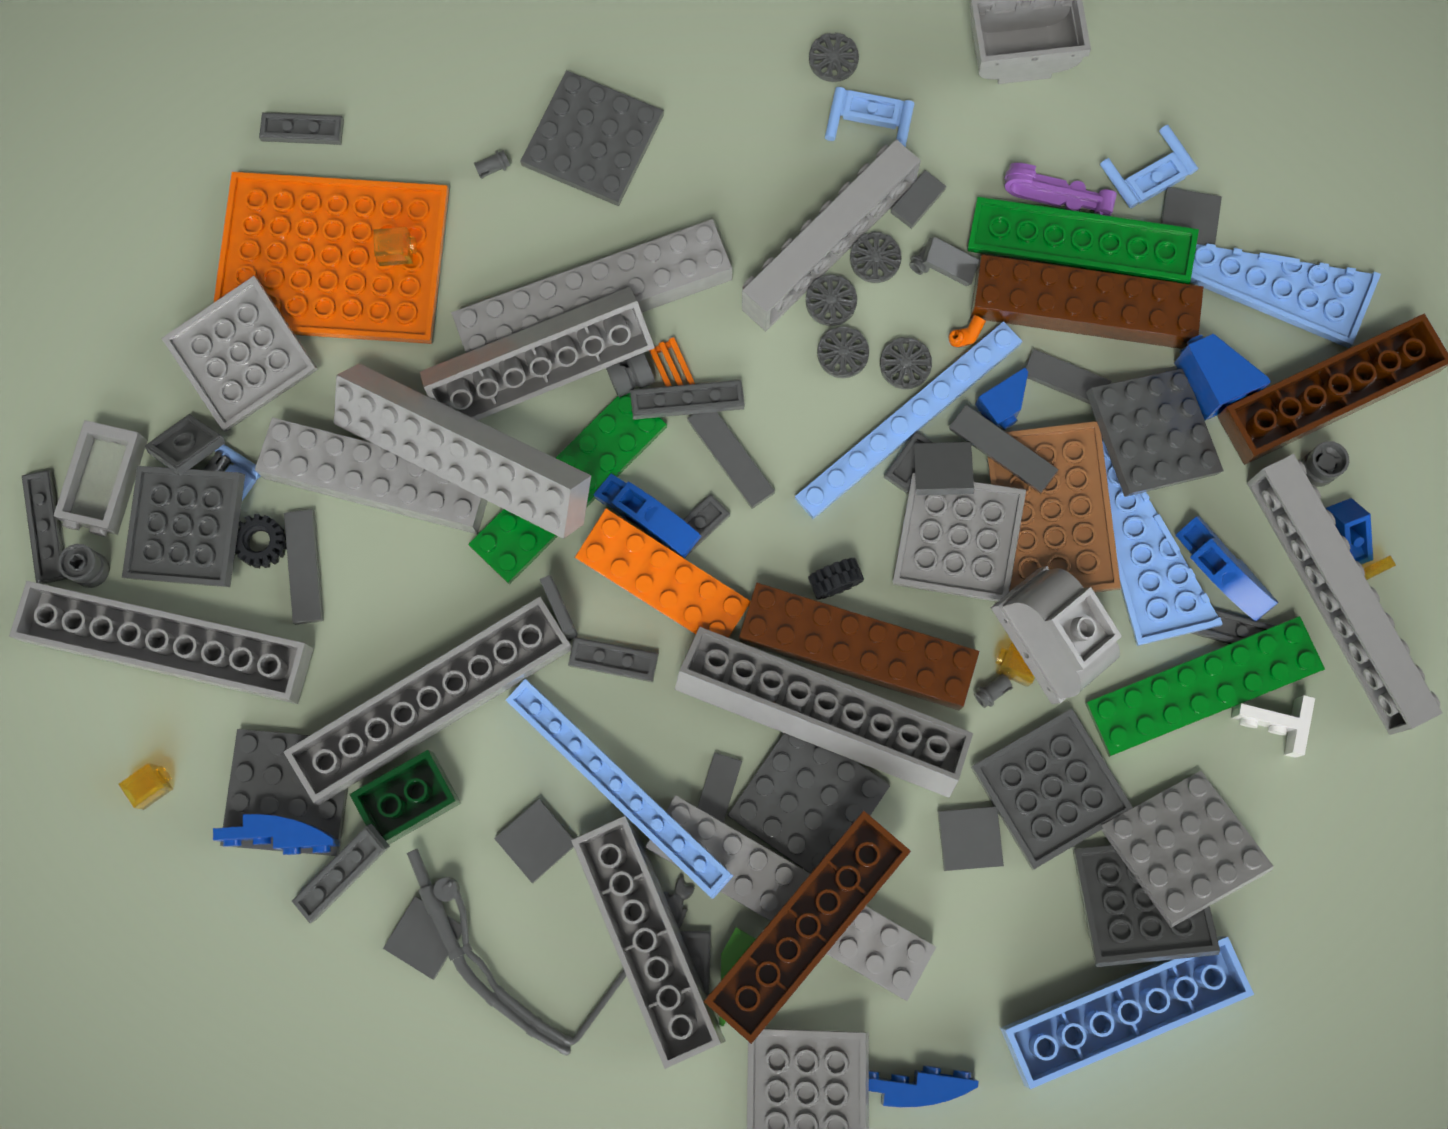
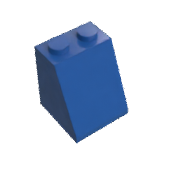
M1215 334L1205 338L1203 335H1198L1187 342L1188 346L1180 351L1181 355L1174 362L1177 370L1182 369L1187 377L1205 421L1219 415L1227 406L1265 389L1271 383L1264 373Z

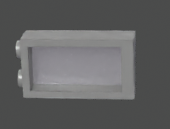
M84 420L53 516L63 522V527L79 531L81 526L90 528V533L106 537L107 533L118 535L136 479L137 466H140L148 440L135 431Z

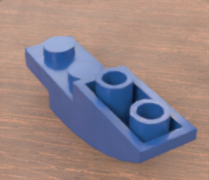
M610 474L593 494L599 502L621 516H625L626 519L637 525L642 532L683 558L687 556L701 538V535L662 503L628 481L626 483L613 474Z
M1196 516L1175 535L1192 554L1190 558L1207 577L1254 621H1258L1279 603L1246 564L1231 553L1200 516Z
M243 814L242 827L213 828V841L223 842V847L242 846V841L253 840V845L271 844V839H273V849L283 850V855L301 854V849L312 848L313 853L331 852V847L340 846L339 839L322 829L301 821L273 815Z
M923 1065L922 1071L915 1070L913 1082H909L910 1076L891 1074V1079L880 1078L879 1072L869 1070V1091L882 1093L881 1104L888 1107H921L939 1104L963 1096L978 1088L979 1084L977 1079L971 1078V1072L953 1070V1075L942 1074L941 1068Z

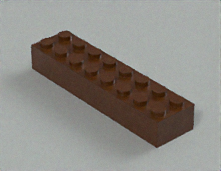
M981 255L976 271L970 318L976 315L992 322H1005L1006 324L1184 349L1188 346L1187 342L1190 339L1199 335L1204 286Z
M1424 313L1227 406L1217 417L1243 464L1246 465L1441 372L1448 366V352Z
M756 583L739 636L740 643L958 711L964 707L980 652L760 583Z
M863 811L707 996L704 1003L752 1044L909 855L911 850Z

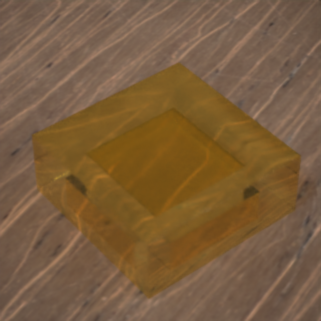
M1391 555L1365 567L1364 577L1366 580L1396 566Z

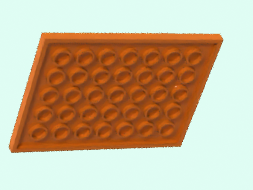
M232 172L214 302L255 276L295 335L432 344L449 188L447 185Z

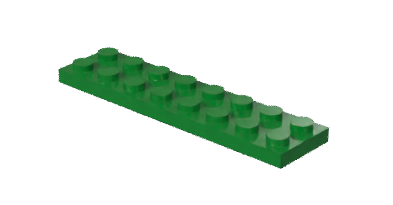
M977 197L968 252L1190 284L1199 229Z
M630 393L622 397L617 396L556 457V459L591 475L586 508L596 499L593 494L610 474L618 477L667 428V424L660 417L633 420ZM503 509L468 545L510 585L558 536Z
M1299 616L1088 701L1085 704L1110 757L1323 671L1325 667Z

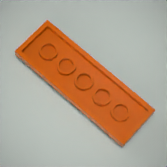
M608 509L603 511L574 557L695 635L699 627L729 638L751 602Z

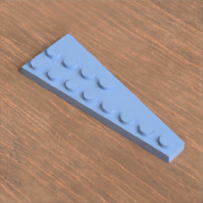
M1207 243L1206 245H1196L1190 282L1198 286H1204L1205 289L1350 348L1354 343L1381 274L1377 272L1372 274L1356 271V268L1350 267L1346 269L1330 267L1326 263L1312 264L1300 262V259L1261 252L1259 254L1242 252V249L1238 248L1233 250L1218 248L1214 244Z
M1102 437L1121 592L1136 645L1140 646L1221 626V618L1218 617L1209 602V597L1204 593L1196 580L1193 570L1189 568L1183 558L1180 548L1160 514L1156 512L1150 502L1147 492L1124 497Z

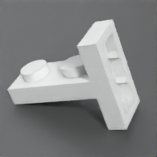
M1303 695L1294 699L1291 716L1241 703L1233 707L1231 718L1240 720L1239 724L1245 727L1257 728L1258 725L1268 727V732L1277 735H1286L1288 732L1284 755L1296 758L1305 755L1315 698Z

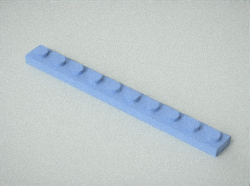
M1002 322L795 496V500L812 519L816 518L910 439L916 431L918 432L1017 349L1021 345L1022 340L1005 322Z
M524 679L506 699L524 719L706 894L714 899L734 875L528 680Z

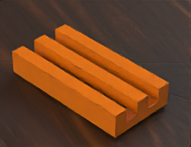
M674 337L670 338L668 342L664 343L663 341L654 349L649 350L665 387L672 385L658 357L660 352L663 353L677 386L683 385L667 350L669 348H672L688 385L695 384Z

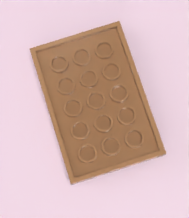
M1097 421L1006 432L1059 469L1049 485L1040 494L988 457L991 485L1026 490L1010 591L1038 568L1048 566L1049 569L1060 568L1069 572L1080 582L1083 588L1091 587L1094 592L1120 590L1121 585L1102 435Z

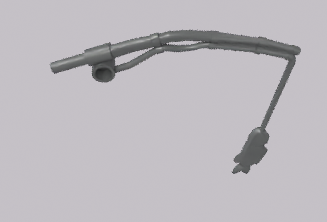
M418 849L408 852L407 855L419 883L420 890L418 891L428 915H431L437 932L448 951L447 955L450 961H453L459 974L487 1004L494 1007L523 1029L527 1035L545 1043L563 1055H569L571 1053L569 1045H574L580 1041L626 978L625 971H622L574 1037L566 1036L543 1022L541 1018L536 1017L496 983L484 961L471 951L473 949L469 943L467 912L460 894L458 882L453 878L444 877L431 884ZM683 876L678 878L674 894L670 895L667 891H664L679 929L688 908H683V901L691 897L695 889L692 886L686 887L684 885ZM454 899L460 912L463 947H460L453 933L442 901L447 902ZM464 954L483 971L494 992L490 991L476 977L466 963Z

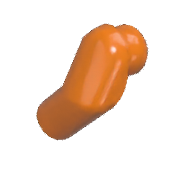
M974 315L967 328L955 329L949 333L950 344L958 348L974 344L986 320Z

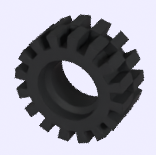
M254 514V518L250 516L245 517L246 522L244 523L239 521L240 527L238 529L235 549L239 559L249 566L252 565L260 569V566L264 568L270 567V563L275 565L278 563L276 559L279 556L281 558L284 557L285 554L282 551L283 549L287 550L285 530L274 519L266 515L262 517L260 514ZM259 531L268 533L270 542L267 548L259 552L253 551L249 544L252 535Z
M852 557L824 566L823 569H818L810 574L808 579L816 599L820 600L852 589V587L862 583L864 577L856 558Z

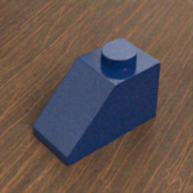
M1023 368L980 395L976 401L975 406L982 416L997 427H1002L1003 430L1008 429L1018 421L1016 418L1022 408L1028 377L1026 368Z
M1352 498L1326 507V510L1330 511L1334 516L1335 526L1340 535L1344 536L1349 542L1350 552L1355 561H1358L1361 565L1372 561L1371 514Z

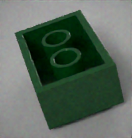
M430 750L424 751L349 794L365 825L372 824L389 845L461 804L437 757Z

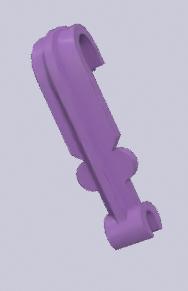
M1025 163L1010 164L1009 170L1005 174V189L1012 196L1056 207L1065 204L1066 209L1072 211H1079L1083 207L1095 210L1094 213L1099 215L1111 216V213H1113L1117 195L1115 191L1107 189L1100 190L1099 193L1087 191L1085 184L1081 181H1074L1069 186L1066 180L1037 174L1035 171L1036 166Z

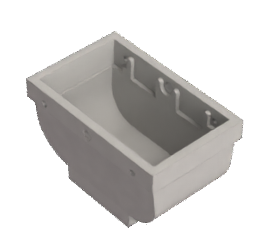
M971 0L970 2L971 27L978 71L982 78L997 79L998 84L1050 79L1052 73L1071 69L1077 66L1083 57L1089 56L1091 46L1082 0Z
M1048 566L1038 568L991 607L1051 704H1058L1066 698L1076 696L1120 656L1117 640L1122 636L1091 587L1083 588L1073 575L1063 569H1049Z

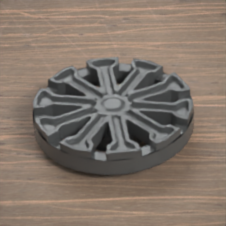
M836 32L835 34H824L816 39L811 45L809 52V65L813 73L820 79L828 82H840L849 78L857 69L859 62V53L854 41L846 37L845 34ZM831 40H836L834 46L832 45ZM841 42L846 43L845 45H843V46L840 48ZM815 61H821L819 64H814ZM842 66L847 68L848 71H843ZM823 68H827L826 72H821ZM833 70L837 71L838 74L836 76H833Z
M871 232L870 234L862 235L851 249L850 264L852 270L859 278L870 283H881L891 279L897 273L901 264L899 245L891 236L882 234V232ZM873 239L874 246H872L868 240ZM880 239L885 241L881 247H879ZM863 244L866 249L860 248L859 245ZM890 245L894 248V249L885 251ZM855 254L862 255L863 257L856 258ZM896 256L897 259H896V260H893V259L888 258V257ZM865 263L863 268L858 269L857 265ZM886 265L892 266L893 270H889ZM869 269L872 270L871 276L866 275ZM879 269H881V271L883 272L884 276H881V277H880V276L878 275V270H879Z
M825 275L813 281L807 290V311L816 322L822 325H841L848 321L856 310V290L842 276ZM833 281H834V282H838V284H837V286H836V288H835L834 290H833V283H832ZM821 283H827V290ZM843 286L848 288V290L840 292ZM817 289L821 294L814 293L813 290ZM848 296H852L853 299H852V300H847V299H843V298H846V297H848ZM814 299L818 300V302L812 304L810 303V300ZM842 306H847L851 309L850 311H846ZM822 308L819 314H816L814 312L815 310ZM837 311L842 315L841 319L836 317ZM827 312L830 313L831 318L829 320L825 319Z
M850 327L831 329L819 342L817 349L819 364L826 373L833 377H853L865 368L869 359V345L863 335L856 329ZM847 333L853 335L848 342H846ZM835 334H841V342ZM831 339L833 344L827 343L826 340ZM856 340H860L861 344L852 346ZM822 349H826L832 352L822 353ZM863 350L865 351V354L861 355L856 352ZM833 358L830 364H825V360ZM853 359L861 361V365H856ZM837 364L840 365V370L838 372L834 370ZM847 364L851 367L852 371L848 372L846 370Z
M901 337L893 340L884 348L880 357L882 376L890 385L899 389H913L920 386L926 381L931 372L932 357L929 349L914 338ZM903 344H909L907 352H905ZM894 346H897L899 353L894 351L892 348ZM915 346L920 349L914 354H912L913 348ZM890 355L894 359H886L885 356ZM922 355H925V357H926V359H918V358L921 357ZM886 366H894L889 371L885 369ZM917 366H926L927 370L923 371ZM898 373V379L893 380L892 376ZM913 373H916L918 376H920V379H915ZM904 376H908L909 383H904Z

